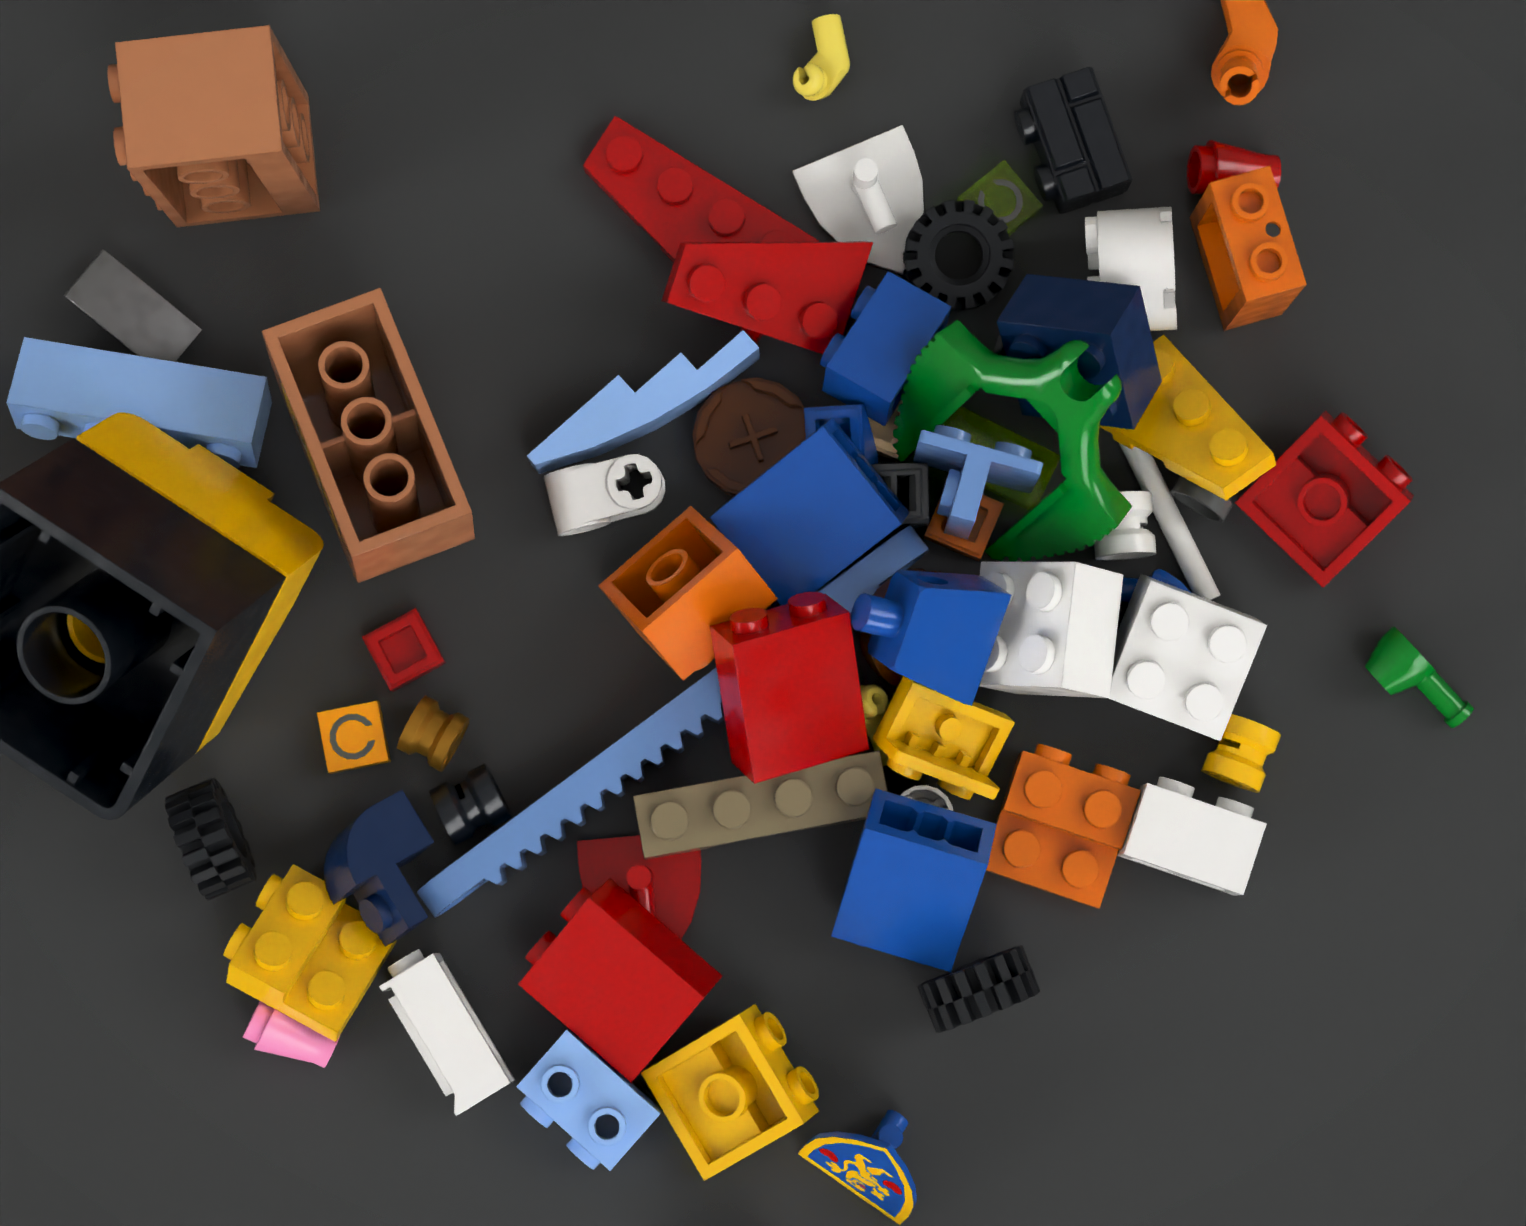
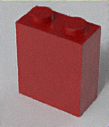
M804 592L790 597L786 605L768 610L761 608L742 609L731 614L729 621L710 626L731 762L754 784L869 750L850 612L826 594Z
M609 878L593 894L583 887L560 914L568 922L558 936L548 930L528 952L525 959L533 966L518 985L632 1083L723 975Z

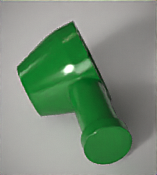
M1395 626L1389 629L1378 641L1365 668L1391 696L1416 686L1445 717L1444 722L1450 728L1458 726L1470 716L1474 707L1467 700L1463 701Z

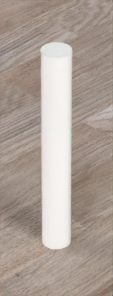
M1119 443L1142 491L1152 493L1153 514L1192 593L1209 600L1221 596L1153 456L1137 447L1130 449Z

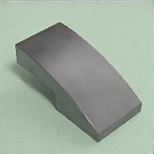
M104 249L64 294L67 299L137 356L176 362L202 331L201 328Z

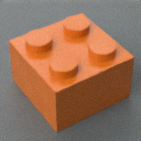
M692 506L688 507L598 585L634 630L683 681L694 671L706 667L715 658L710 632L711 625L729 621L731 614L742 609L761 608L766 610L778 599L741 551Z

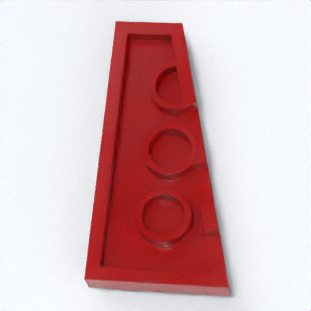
M614 116L583 164L585 173L637 226H640L660 246V249L673 263L680 242H819L813 236L617 116ZM739 327L740 331L744 330L757 345L763 334Z

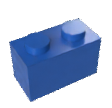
M888 271L877 289L868 285L859 296L850 316L856 321L846 337L836 333L825 349L820 360V365L826 368L822 391L846 405L864 404L868 417L886 426L901 402V395L905 393L903 387L904 384L909 382L906 378L907 374L912 372L910 370L911 364L917 363L914 359L918 354H921L920 350L928 345L927 343L938 332L947 327L952 306Z

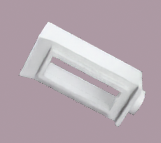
M420 949L387 968L392 979L379 987L382 992L391 989L394 992L395 996L388 1000L445 1096L454 1093V1113L456 1116L515 1080L440 953H432L424 958Z

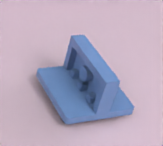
M936 425L934 433L921 430L913 462L928 463L929 467L949 472L937 514L948 517L944 530L945 534L968 539L977 517L986 482L1024 493H1031L1040 477L1043 463L1031 459L1032 451L1023 446L1008 442H996L995 448L992 449L970 443L972 435L966 431L950 426Z

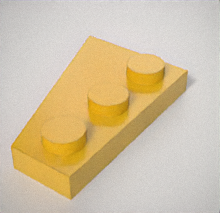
M1164 334L1153 341L1162 382L1135 429L1100 425V428L1112 434L1115 441L1130 449L1137 447L1164 462L1165 468L1224 500H1228L1276 466L1274 453Z

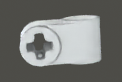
M639 454L625 455L598 463L575 465L556 470L543 477L558 536L588 532L607 526L611 522L651 512L663 501L666 492L665 479L657 465L648 457ZM634 470H638L645 479L652 478V483L643 487L644 497L640 499H635L629 491H621V486L630 482L629 473Z

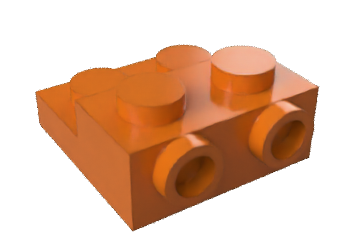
M1037 744L1034 754L1023 750L1018 755L996 821L997 825L986 871L1100 909L1118 851L1123 847L1141 790L1128 786L1131 775L1124 771L1096 763L1093 773H1089L1069 766L1072 758L1071 754L1043 744Z

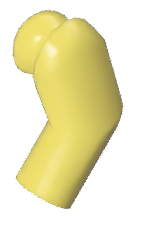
M838 14L823 15L812 21L817 53L804 68L798 67L793 75L795 90L807 100L816 101L828 97L849 72L850 59L841 16Z

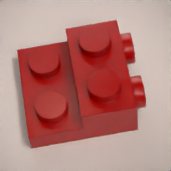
M1326 410L1276 460V466L1260 476L1235 502L1322 588L1363 550L1412 501L1414 496L1406 488L1413 479L1398 462L1389 455H1385L1378 461L1361 445L1368 436L1353 419L1343 412L1334 419Z

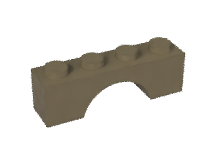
M880 751L839 758L756 784L746 776H739L633 796L644 860L764 836L864 820L867 817L875 788L887 791Z

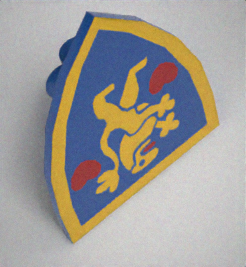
M888 1110L871 1137L839 1131L819 1133L810 1138L798 1152V1155L899 1225L909 1217L917 1202L915 1183L906 1164L896 1152V1149L902 1144L903 1132L908 1126V1121L896 1111Z

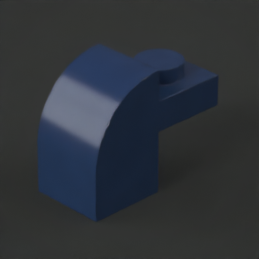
M403 790L372 805L342 830L331 843L324 863L325 885L333 905L353 894L359 903V911L364 923L371 931L378 934L385 947L408 934L428 918V915L399 868L414 860L431 846L434 841Z

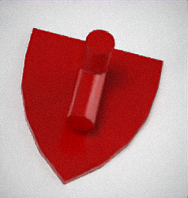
M640 835L577 841L578 865L582 888H587L593 894L611 878L682 940L692 922L700 895L701 850L644 860Z

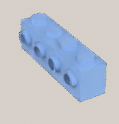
M24 337L6 403L16 429H21L25 434L37 439L53 440L57 436L76 438L113 414L124 412L145 419L189 449L200 444L235 468H239V465L257 468L272 400L267 377Z

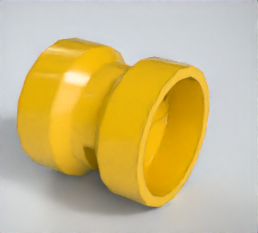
M1231 714L1221 741L1218 742L1216 750L1207 754L1201 771L1232 786L1259 793L1266 776L1262 768L1266 756L1275 752L1281 734L1263 724Z

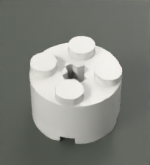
M1172 207L1097 211V216L1085 217L1088 269H1099V276L1087 277V280L1140 286L1150 331L1177 330Z

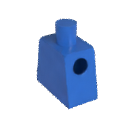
M899 570L892 575L885 598L866 593L858 596L852 608L851 624L857 631L872 634L868 643V653L886 667L954 700L972 706L1011 594L979 575Z

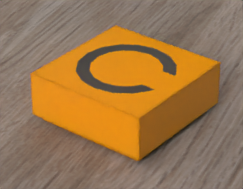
M379 701L317 712L328 773L333 774L391 762Z

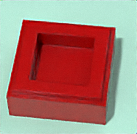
M416 608L362 636L388 688L392 692L446 664L437 644Z

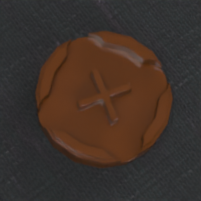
M758 377L741 379V381L732 382L727 386L724 385L712 392L698 411L692 433L696 461L708 481L727 495L735 496L805 440V407L799 397L778 382Z

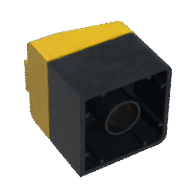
M120 412L113 414L78 435L76 439H71L1 481L0 752L94 815L106 820L120 818L220 733L293 607L323 549L324 543L322 538L313 529L273 504L271 501L275 493L200 444L189 449L145 419L130 413Z

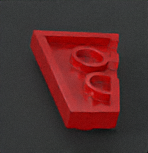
M680 242L661 301L823 354L835 334L843 335L873 242Z

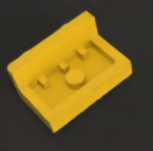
M903 676L872 741L889 757L886 765L907 778L919 781L924 773L939 779L937 784L960 798L970 800L973 794L976 793L995 800L1000 788L988 775L1015 722L1003 712L975 701L972 706L963 704Z

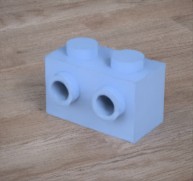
M567 1029L516 1086L526 1095L520 1102V1105L544 1127L548 1128L555 1121L572 1137L566 1144L568 1149L593 1170L601 1163L611 1171L662 1112L659 1106L622 1076L570 1029Z

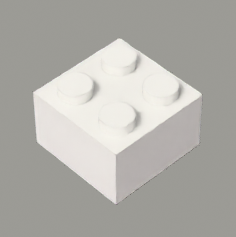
M981 562L979 576L984 577L1010 593L1011 598L979 686L1012 694L1110 698L1124 575L1079 562Z
M1140 574L1117 632L1109 699L1221 741L1267 625L1253 616Z

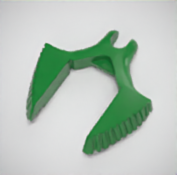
M956 320L938 332L927 343L928 345L920 350L921 354H918L914 359L917 363L911 364L910 370L912 372L907 374L906 380L909 382L904 384L903 390L905 393L900 398L903 403L899 404L897 409L900 415L896 416L894 421L898 428L893 430V437L897 438L898 441L893 444V447L897 450L896 454L901 462L916 449L921 430L934 433L936 425H942L980 388L990 394L1026 399L1058 433L1061 473L1065 479L985 550L992 559L1003 561L1005 557H1008L1010 562H1017L1021 558L1023 562L1031 561L1032 557L1038 560L1043 559L1044 555L1049 558L1054 557L1055 553L1058 556L1064 555L1065 551L1074 553L1076 548L1081 551L1085 549L1086 544L1088 547L1094 545L1096 540L1099 542L1112 529L1119 526L1132 508V505L1119 492L1101 468L1098 435L1100 420L1119 397L1122 384L1118 374L1102 385L1089 383L1081 376L1077 366L1078 358L1091 345L1083 340L1075 339L1063 344L1058 350L1044 358L1022 359L998 355L984 346L959 320Z

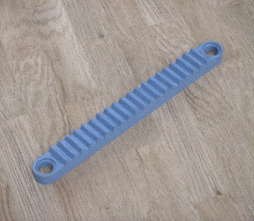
M908 526L818 592L828 595L848 610L851 619L852 608L859 595L863 593L873 595L894 573L899 570H907L929 551V548L913 527ZM715 668L423 885L417 891V894L434 918L454 907L488 881L503 886L507 883L506 867L511 866L523 871L527 868L525 853L531 851L540 856L546 854L545 838L551 836L562 842L566 839L564 824L568 821L580 827L585 825L584 809L588 806L602 812L606 809L604 795L607 792H611L620 798L626 794L623 780L627 777L641 783L645 780L643 766L646 763H650L658 768L665 765L663 751L666 748L679 754L683 752L682 736L688 733L698 739L704 736L702 722L705 719H709L717 724L722 723L724 720L721 707L723 706L717 669Z

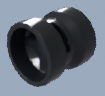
M485 763L468 771L466 779L457 785L445 782L429 790L437 813L455 845L472 838L476 828L487 823L497 826L512 818L507 803Z

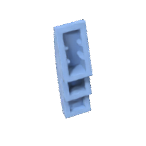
M742 330L698 370L680 352L636 392L629 387L620 375H617L527 455V458L533 468L540 474L602 455L649 434L706 401L712 392L727 385L760 359L759 347Z

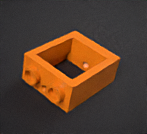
M1267 166L1210 182L1189 218L1224 331L1282 315L1307 283L1271 167ZM1268 224L1277 225L1280 231L1279 235L1276 237L1269 236L1266 233V226Z

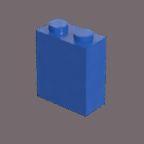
M832 417L722 505L709 518L717 526L715 528L741 551L778 598L771 605L775 606L779 603L782 606L788 604V599L796 594L817 591L900 526L909 515V511Z
M875 788L841 897L831 937L951 972L989 863L997 824Z

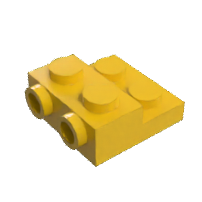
M293 864L284 879L276 874H272L264 885L255 905L263 911L251 928L241 923L230 938L223 954L224 957L231 960L226 983L336 1042L397 940L385 947L378 934L366 926L360 911L345 903L346 898L333 905L327 892L325 881Z
M756 1003L641 1072L642 1077L704 1181L803 1125L819 1112L814 1103L819 1097L818 1087L814 1078L802 1066L794 1069L782 1049V1046L787 1042L783 1026L772 1013L765 1012L761 1014Z

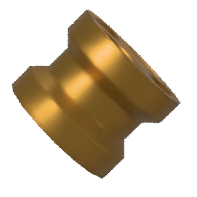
M425 695L406 723L398 741L397 749L408 755L419 753L427 757L429 766L442 772L460 745L468 728L470 718L459 712L449 715L440 710L438 701Z

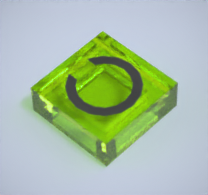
M1005 160L1000 162L957 198V201L972 200L977 205L982 207L986 205L994 210L993 214L999 220L1003 219L1008 226L1007 232L1009 236L1037 214L1043 206Z

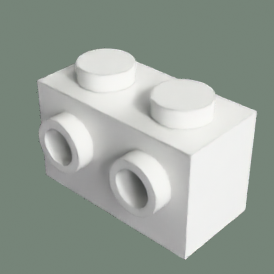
M1159 777L1156 786L1149 783L1141 785L1139 788L1141 792L1123 847L1118 851L1117 856L1233 896L1244 895L1267 823L1251 818L1254 808L1224 797H1218L1215 806L1193 799L1194 787L1165 777Z

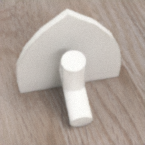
M903 125L792 171L801 194L818 224L836 242H873L867 263L901 275L905 270V263H903L905 241L915 222L924 213L923 179L915 152Z

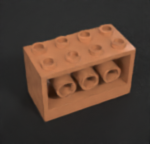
M270 25L115 42L117 64L108 65L107 74L112 101L114 103H121L123 126L114 127L113 132L117 161L120 166L127 165L132 180L138 181L141 184L145 195L151 196L155 201L158 211L163 210L176 227L320 211L309 96Z

